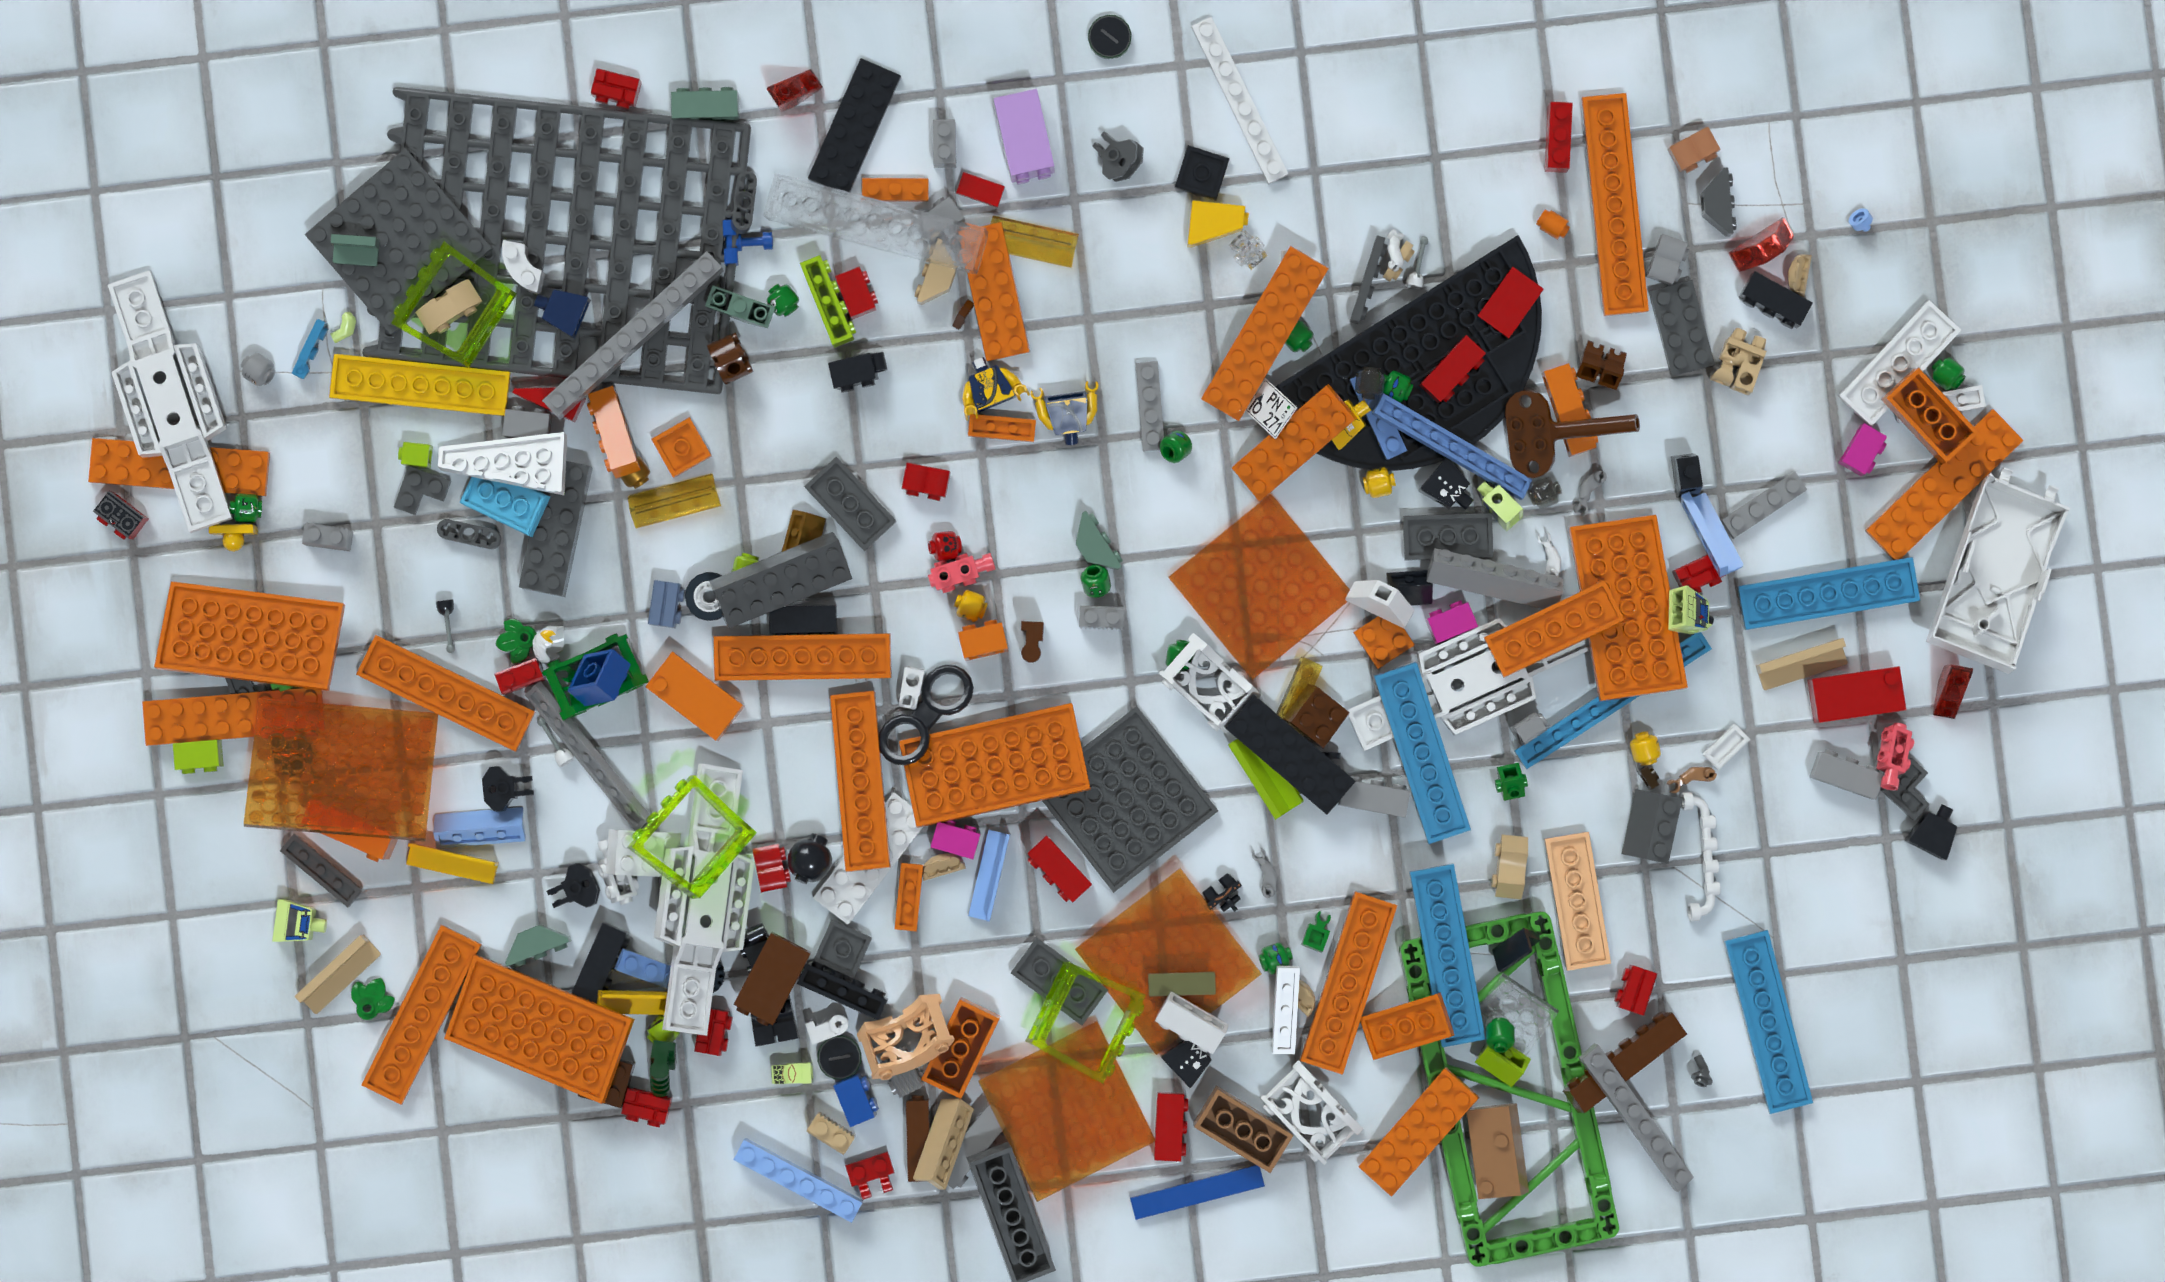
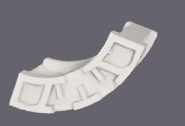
M1192 633L1187 639L1189 641L1188 645L1164 672L1162 670L1159 672L1164 678L1162 683L1170 690L1176 689L1209 719L1207 724L1216 732L1221 729L1226 734L1228 730L1225 728L1252 696L1255 695L1259 698L1261 694L1233 668L1231 669L1208 644ZM1204 661L1209 662V667L1207 669H1200L1197 667L1198 664L1203 667ZM1184 666L1189 667V671H1188V672H1187V671H1180V670H1181ZM1219 669L1221 672L1217 678V688L1221 695H1198L1196 672L1210 674ZM1178 672L1183 674V679L1180 681L1174 679ZM1225 680L1231 682L1230 687H1225L1229 691L1228 693L1224 691L1222 686ZM1188 684L1189 694L1181 687ZM1246 694L1242 698V700L1235 706L1232 700L1237 699ZM1227 702L1232 711L1221 721L1216 716L1215 711L1221 709L1225 714L1226 708L1223 703ZM1199 703L1210 704L1208 711Z
M1298 1060L1292 1066L1294 1069L1266 1096L1263 1095L1261 1097L1266 1103L1263 1108L1271 1116L1274 1114L1278 1116L1309 1149L1306 1153L1314 1162L1320 1160L1325 1165L1327 1163L1326 1160L1354 1133L1358 1135L1363 1128ZM1300 1077L1293 1091L1289 1087ZM1310 1090L1314 1092V1098L1311 1100L1301 1096L1302 1092L1305 1096H1307V1092ZM1284 1091H1287L1292 1095V1100L1282 1098L1281 1100L1286 1102V1106L1280 1108L1274 1101ZM1324 1100L1326 1104L1321 1112V1120L1324 1126L1309 1127L1301 1125L1299 1120V1102L1314 1105ZM1291 1112L1292 1124L1283 1114ZM1328 1113L1335 1114V1118L1333 1120L1329 1119L1331 1125H1328L1326 1121V1115ZM1342 1129L1336 1136H1334L1333 1132ZM1301 1133L1312 1135L1310 1138V1143L1303 1137ZM1324 1134H1329L1332 1140L1319 1150L1315 1145L1316 1141L1322 1140L1323 1144H1325L1326 1138Z

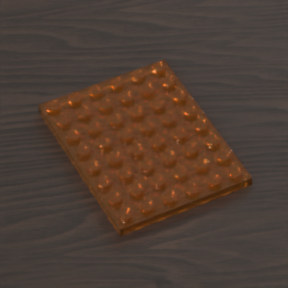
M259 698L244 827L426 841L438 714Z

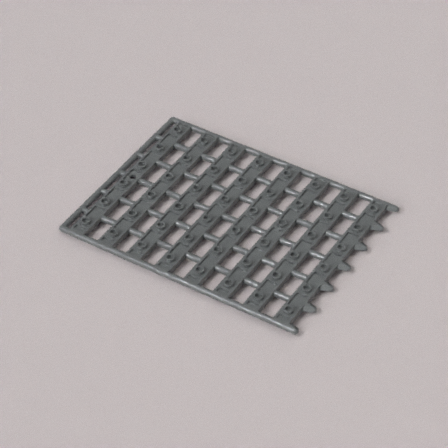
M405 87L393 88V95L406 101L403 126L390 129L387 132L389 140L401 145L400 152L406 148L421 166L423 164L425 143L445 145L442 178L433 180L460 212L462 210L464 191L484 193L480 228H474L493 249L476 263L475 271H467L460 277V279L474 280L473 287L482 300L476 307L477 311L468 317L464 315L454 321L469 324L465 359L445 357L448 330L441 334L437 331L429 335L424 327L422 352L417 354L401 352L404 326L391 335L381 323L378 344L365 347L362 351L365 357L567 378L577 368L580 336L601 338L600 347H602L626 325L629 297L650 299V303L675 280L677 258L697 260L708 251V253L715 255L714 259L720 266L721 262L724 263V254H722L724 243L723 220L732 219V210H727L731 175L738 177L740 173L744 174L747 171L751 126L749 124L690 118L672 120V116ZM430 99L450 101L446 136L426 134ZM474 104L494 106L490 141L470 139ZM517 108L538 110L534 145L514 143ZM561 113L582 115L578 150L557 148ZM605 118L625 120L622 155L601 153ZM649 122L669 124L666 159L645 157ZM692 127L713 129L709 164L688 162ZM736 132H742L738 167H732ZM469 147L489 149L485 184L465 182ZM512 152L533 154L529 189L508 187ZM556 157L577 159L573 193L552 191ZM600 161L621 163L617 198L596 196ZM644 166L664 168L661 203L640 201ZM687 171L708 173L705 207L684 205ZM745 176V178H742V177H741V181L744 182V190H745L746 176ZM507 195L528 197L524 232L504 230ZM740 197L738 199V203L741 207H743L744 197ZM551 200L572 202L568 237L547 235ZM595 205L616 207L612 242L591 240ZM639 209L659 211L656 246L635 244ZM682 214L703 216L700 251L679 249ZM738 233L732 235V248H737L736 240L739 236ZM502 239L523 241V244L528 247V258L531 265L542 271L544 268L546 244L567 246L563 281L544 279L542 287L562 289L564 292L585 296V292L606 294L602 329L580 326L574 339L549 323L537 322L539 308L535 307L534 303L538 295L524 289L511 275L499 274ZM590 248L611 250L607 285L586 283ZM634 253L655 255L651 290L630 288ZM736 264L727 265L725 290L731 292L734 289ZM720 275L689 302L694 303L690 338L669 336L670 321H668L645 342L641 377L620 375V365L602 382L720 394L722 392L723 380L717 368L715 370L714 385H708L711 355L707 345L715 342L713 341L716 311L705 306L712 285L719 287ZM497 283L518 285L514 320L494 318ZM445 290L438 297L444 295L447 291ZM726 294L725 296L727 299V303L723 307V310L727 311L730 300L732 298V296L729 294ZM367 308L368 313L374 316L373 313ZM722 314L719 339L729 334L730 316ZM493 326L513 328L509 363L489 361ZM536 331L557 333L553 368L532 366ZM668 345L689 347L685 382L664 380Z

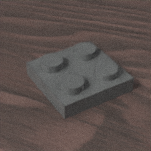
M831 920L813 961L851 978H855L872 937Z

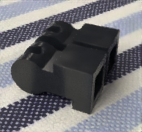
M790 998L785 1002V1012L782 1013L780 1011L776 1019L777 1022L773 1025L769 1023L768 1026L757 1022V1017L751 1014L755 1047L777 1043L776 1036L778 1037V1042L800 1038Z

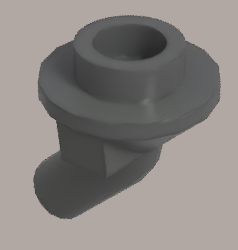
M1702 1054L1698 1055L1694 1060L1700 1071L1693 1073L1691 1078L1696 1085L1707 1087V1085L1713 1083V1080L1709 1075L1710 1071Z

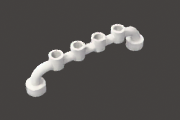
M1691 792L1681 793L1680 796L1682 798V810H1692L1695 805L1701 811V848L1704 858L1703 872L1705 874L1704 893L1706 895V904L1700 907L1699 903H1690L1687 909L1689 921H1700L1701 916L1707 915L1712 911L1715 905V895H1720V883L1714 882V873L1719 872L1718 860H1713L1712 851H1717L1718 848L1716 837L1711 838V829L1716 828V818L1714 815L1710 816L1708 805L1703 799L1693 797Z

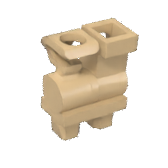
M1736 328L1731 336L1726 339L1719 356L1722 364L1720 369L1711 375L1710 380L1728 387L1730 386V389L1750 395L1753 392L1767 352L1764 350L1766 339L1755 335L1750 345L1744 342L1747 332ZM1733 366H1738L1739 368L1734 378Z

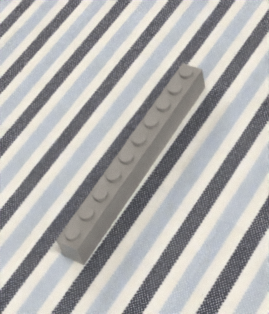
M706 251L542 401L561 420L724 272L720 264Z

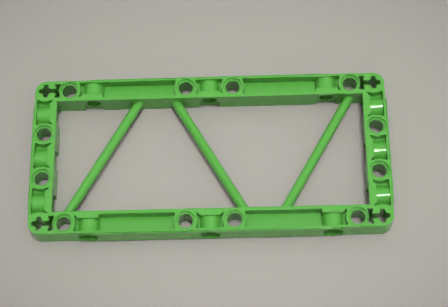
M1536 911L1465 926L1470 949L1480 945L1503 942L1523 928L1534 932H1541L1540 926L1536 925L1535 921L1538 920L1539 915L1545 919V922L1542 923V928L1545 931L1548 930V933H1541L1539 936L1540 940L1543 937L1549 938V948L1543 950L1539 942L1532 946L1530 954L1504 972H1500L1478 992V999L1480 1003L1535 953L1564 1088H1567L1566 1084L1575 1077L1580 1078L1585 1074V1066L1578 1058L1582 1055L1550 916L1545 912ZM1494 925H1500L1502 928V934L1499 937H1494L1491 933ZM1421 936L1405 940L1401 943L1399 952L1407 984L1409 1002L1431 996ZM1408 944L1416 948L1412 955L1414 959L1418 958V962L1406 963V960H1411L1409 953L1404 952V949L1408 948ZM1414 965H1417L1421 970L1420 975L1416 978H1412L1409 974L1410 968ZM1440 1040L1419 1046L1428 1087L1433 1082L1434 1077L1447 1067L1458 1077L1570 1112L1576 1139L1528 1182V1193L1521 1196H1513L1484 1224L1478 1212V1200L1460 1120L1440 1142L1466 1256L1472 1265L1481 1267L1591 1244L1615 1237L1618 1234L1619 1223L1594 1107L1586 1113H1577L1568 1098L1567 1102L1515 1085L1511 1088L1503 1081L1447 1064L1444 1047H1441ZM1568 1046L1574 1048L1575 1053L1571 1058L1564 1056V1049ZM1578 1149L1593 1217L1486 1241L1485 1234ZM1602 1199L1608 1201V1208L1604 1211L1598 1209V1202ZM1600 1216H1607V1221L1613 1225V1227H1610V1232L1603 1229L1606 1226V1221L1603 1217L1600 1218ZM1471 1228L1478 1230V1236L1475 1239L1467 1237V1232ZM1562 1231H1569L1570 1238L1566 1242L1559 1240V1235ZM1520 1240L1526 1241V1249L1522 1252H1518L1515 1249L1516 1243ZM1469 1244L1477 1245L1478 1251L1483 1254L1479 1257V1261L1472 1257L1475 1255V1249L1473 1246L1469 1247Z

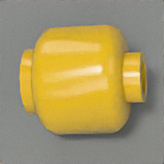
M1385 467L1369 470L1366 472V477H1362L1366 495L1370 494L1372 498L1391 495L1392 487L1396 486L1394 474H1389L1388 469Z
M966 590L963 595H957L953 607L957 608L956 613L958 617L976 622L978 619L983 618L988 603L985 602L983 595Z
M1647 731L1635 734L1636 738L1630 742L1633 760L1640 763L1641 766L1656 763L1657 759L1661 756L1657 736L1649 735Z

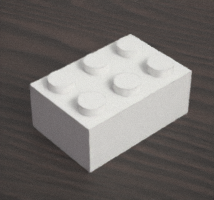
M609 829L606 874L662 877L665 850L680 847L681 833Z

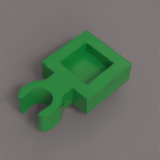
M1319 911L1315 915L1316 924H1308L1301 945L1322 953L1330 931L1324 928L1330 922L1331 915L1327 916L1326 921H1321L1319 918L1321 911Z

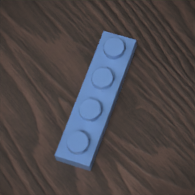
M1369 370L1350 379L1349 381L1359 402L1365 399L1372 409L1365 416L1385 459L1388 460L1407 451L1398 430L1371 414L1381 395L1371 371Z

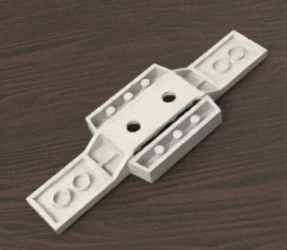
M150 270L108 284L130 355V361L111 373L138 455L142 458L163 456L190 533L233 519L208 444L210 439L227 428L200 347L196 343L175 344ZM174 355H177L201 430L196 427ZM157 372H164L166 374L164 383H155L154 376ZM172 413H177L180 416V421L176 425H170L167 421L168 416Z
M1500 618L1417 654L1421 677L1435 719L1440 718L1451 733L1456 735L1535 700L1536 695L1532 676L1589 651L1588 639L1503 678L1501 673L1497 674L1492 671V664L1495 660L1490 650L1435 675L1431 673L1487 648L1484 637L1507 627ZM1519 678L1524 679L1509 687H1506L1500 691H1497L1491 695H1488L1482 699H1479L1473 703H1470L1464 707H1461L1449 713L1450 709L1459 706L1467 701H1470L1476 697H1479L1485 693H1488ZM1454 679H1460L1464 683V688L1460 692H1456L1451 688V683ZM1380 696L1347 710L1350 712L1348 717L1364 751L1394 738Z
M698 764L687 847L668 848L665 850L654 938L674 947L662 1030L707 1036L715 973L722 952L743 950L755 861L737 854L735 849L734 833L743 770ZM692 855H694L695 862L685 936L681 938ZM711 870L717 875L716 881L712 884L706 880V874ZM703 915H708L711 919V924L707 928L702 927L700 924V919Z

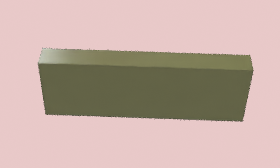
M1215 971L1148 973L1149 996H1169L1170 992L1177 995L1216 994Z

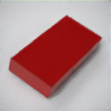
M963 172L956 194L998 208L1005 186Z

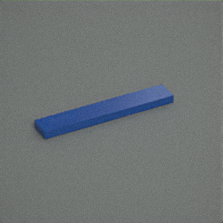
M1253 1165L1130 1197L1135 1219L1138 1220L1265 1187L1260 1167Z

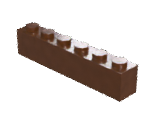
M1662 1011L1652 1018L1653 1022L1639 1027L1635 1031L1636 1035L1631 1039L1628 1037L1618 1044V1049L1614 1052L1609 1051L1605 1053L1625 1082L1687 1035L1672 1012ZM1587 1069L1584 1070L1585 1074L1580 1078L1575 1077L1566 1084L1568 1087L1563 1090V1093L1577 1113H1586L1606 1097Z

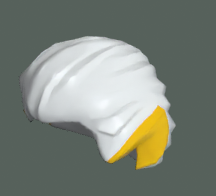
M547 626L535 635L533 651L535 657L540 662L550 663L559 659L560 656L556 653L563 651L564 626Z

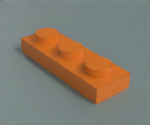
M862 178V201L929 202V179Z
M970 414L968 437L1034 442L1036 420L978 415V419H976L975 414Z
M901 863L895 929L917 931L923 865Z

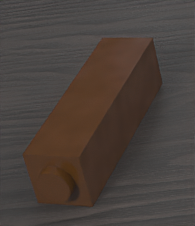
M912 1095L911 1100H906L908 1182H923L915 1181L913 1176L930 1131L929 1099H924V1095Z

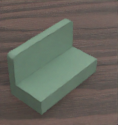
M331 234V243L334 245L333 263L373 267L378 265L380 240L376 237Z

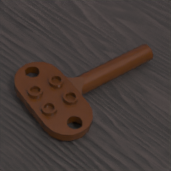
M1524 390L1515 393L1509 399L1505 411L1512 465L1515 470L1528 478L1543 476L1551 470L1555 462V442L1557 440L1639 432L1640 421L1637 414L1554 422L1551 418L1548 401L1535 390ZM1524 395H1528L1531 398V405L1529 407H1525L1521 402ZM1531 461H1536L1539 464V471L1537 473L1530 470L1529 464Z

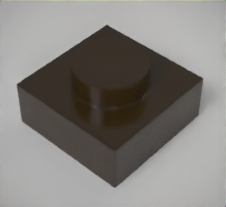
M1644 766L1637 771L1649 790L1659 785L1657 782L1659 776L1653 768L1649 769L1648 766Z

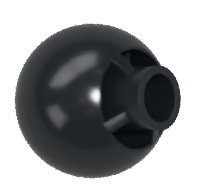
M812 833L810 839H802L792 846L788 854V867L790 872L796 876V881L803 884L817 882L828 874L832 865V855L830 850L826 848L828 842L826 838Z

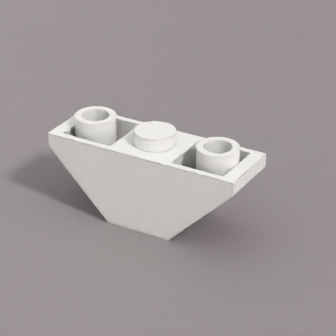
M1379 580L1355 581L1345 598L1346 601L1404 629L1414 613V608L1398 589Z

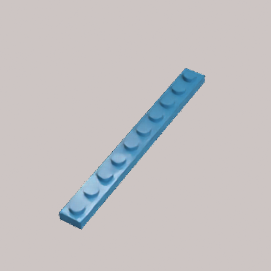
M1701 632L1691 635L1680 643L1684 667L1712 649ZM1597 696L1548 728L1547 731L1528 744L1514 750L1525 769H1528L1639 696L1599 702V697Z

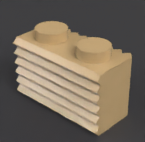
M818 1112L806 1131L842 1155L846 1153L856 1137L855 1133L852 1134V1131L848 1132V1129H844V1126L841 1127L837 1122H833V1119H829L825 1114L822 1115V1112Z

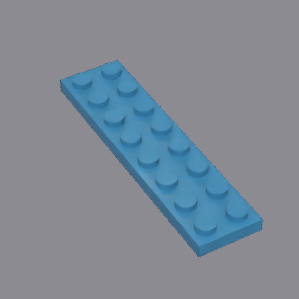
M1913 557L1737 587L1745 630L1920 601Z
M1417 662L1374 675L1428 843L1431 844L1470 831L1471 828Z
M1454 864L1410 871L1431 995L1441 992L1455 1034L1452 1037L1440 1040L1441 1047L1485 1040L1486 1037Z
M1768 930L1725 940L1726 952L1769 1114L1812 1104L1813 1100Z

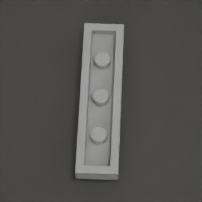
M1158 361L1136 363L1143 451L1160 450V443L1164 439Z
M1793 472L1722 519L1721 522L1734 539L1805 492L1807 488L1797 473Z

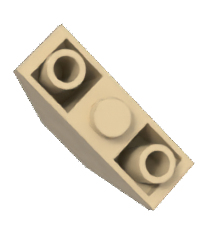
M939 238L936 244L932 243L929 251V255L932 256L930 264H925L922 276L925 277L923 284H918L914 297L918 298L917 303L920 305L949 292L957 271L943 240Z

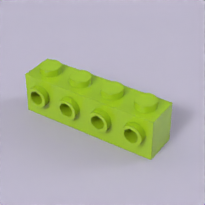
M818 255L801 262L800 266L833 347L835 348L853 341L854 337L852 334H855L856 331L852 321L847 322L844 314L848 313L844 301L839 302L836 293L840 291L836 281H831L828 273L832 271L827 259L823 261L821 256Z

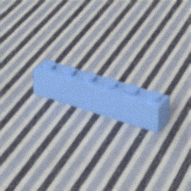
M747 1138L744 1139L733 1159L851 1223L864 1201Z

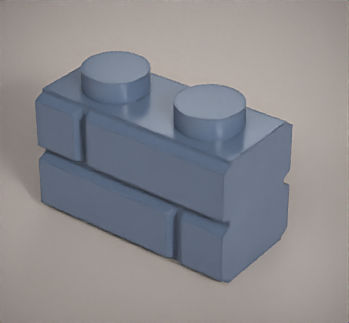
M654 580L648 618L649 625L676 628V624L681 623L682 611L678 610L679 603L684 602L685 589H682V584Z

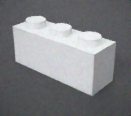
M1170 992L1155 1019L1162 1028L1170 1029L1177 1033L1181 1039L1196 1044L1201 1051L1211 1054L1217 1049L1229 1026L1227 1023L1173 992Z

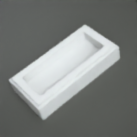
M1733 724L1702 755L1717 770H1720L1751 739L1736 724Z

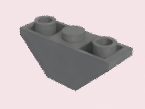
M1723 168L1700 194L1702 217L1725 237L1731 236L1734 233L1733 230H1736L1737 227L1736 218L1732 217L1735 199L1734 195L1730 194V187L1733 186L1732 173H1729L1728 168Z

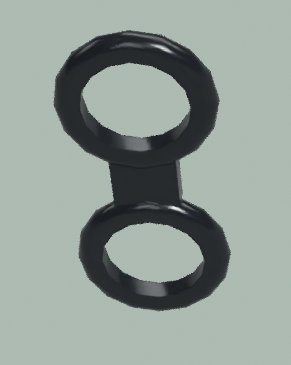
M956 665L939 666L928 673L922 686L924 701L911 715L902 714L892 717L883 725L879 732V748L886 760L895 765L906 766L916 763L925 755L929 748V730L942 715H953L962 711L972 699L974 686L969 674ZM946 674L958 676L964 684V693L961 699L949 706L936 703L931 695L932 685L935 680ZM911 724L920 732L921 739L918 748L906 756L892 753L887 744L890 732L896 726Z

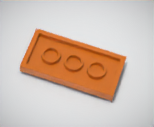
M1441 992L1362 1016L1360 1020L1373 1060L1455 1035Z

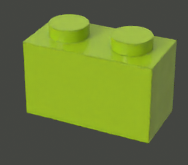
M222 740L173 743L175 770H181L182 774L195 773V769L204 768V772H215L217 767H224Z
M1485 1044L1475 1063L1512 1088L1524 1074L1531 1059L1514 1047L1506 1052L1498 1053Z

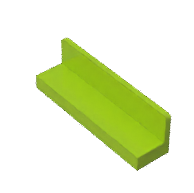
M1236 739L1228 744L1275 820L1304 802L1295 787L1241 741Z

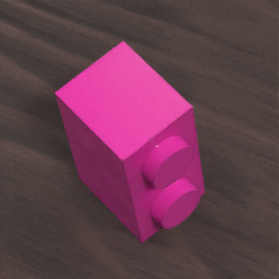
M1865 423L1861 424L1838 463L1859 476H1863L1866 473L1870 474L1876 464L1873 460L1877 454H1882L1887 445L1884 442L1887 436Z
M1462 600L1449 605L1450 610L1442 612L1441 609L1429 613L1430 618L1426 619V623L1435 644L1478 627L1468 602L1463 604Z
M954 821L937 823L931 848L974 859L981 835L977 833L978 828L965 825L964 829L955 826L956 822Z

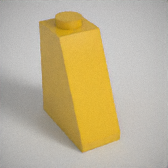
M1193 200L1187 247L1192 248L1241 232L1243 225H1248L1249 213L1245 212V206Z

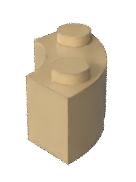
M469 279L447 289L444 295L431 299L415 312L429 335L437 331L441 334L451 327L450 324L464 315L468 317L477 311L476 307L482 300Z
M1502 834L1500 843L1495 845V856H1498L1496 874L1492 875L1491 887L1495 888V897L1522 900L1528 857V837Z

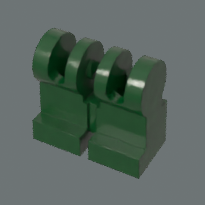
M654 1040L650 1057V1089L653 1095L663 1097L670 1091L669 1070H675L676 1043Z

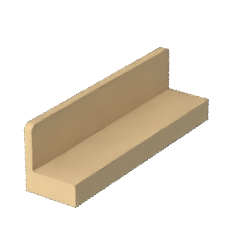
M1844 638L1756 665L1763 690L1846 665L1848 662L1843 647L1846 646Z
M360 935L294 997L300 1003L304 1002L314 1014H318L368 968L381 953L365 935Z
M941 1099L913 1176L915 1181H928L936 1188L946 1190L974 1108L963 1100Z

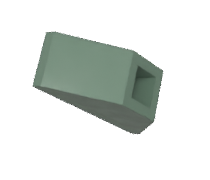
M712 285L705 305L736 320L764 328L769 327L775 310L773 306ZM726 294H729L732 296V298L730 300L727 311L723 310V307L727 303V299L725 296Z
M1084 511L1081 516L1076 539L1078 550L1088 564L1119 570L1122 568L1120 564L1123 561L1116 550L1112 552L1108 546L1111 541L1106 533L1099 532L1096 527L1099 522L1094 514H1088L1087 511Z
M544 925L535 926L517 934L506 959V966L513 965L515 969L527 964L525 960L534 957V960L547 956L546 951L554 948L555 952L567 948V943L572 940L569 936Z

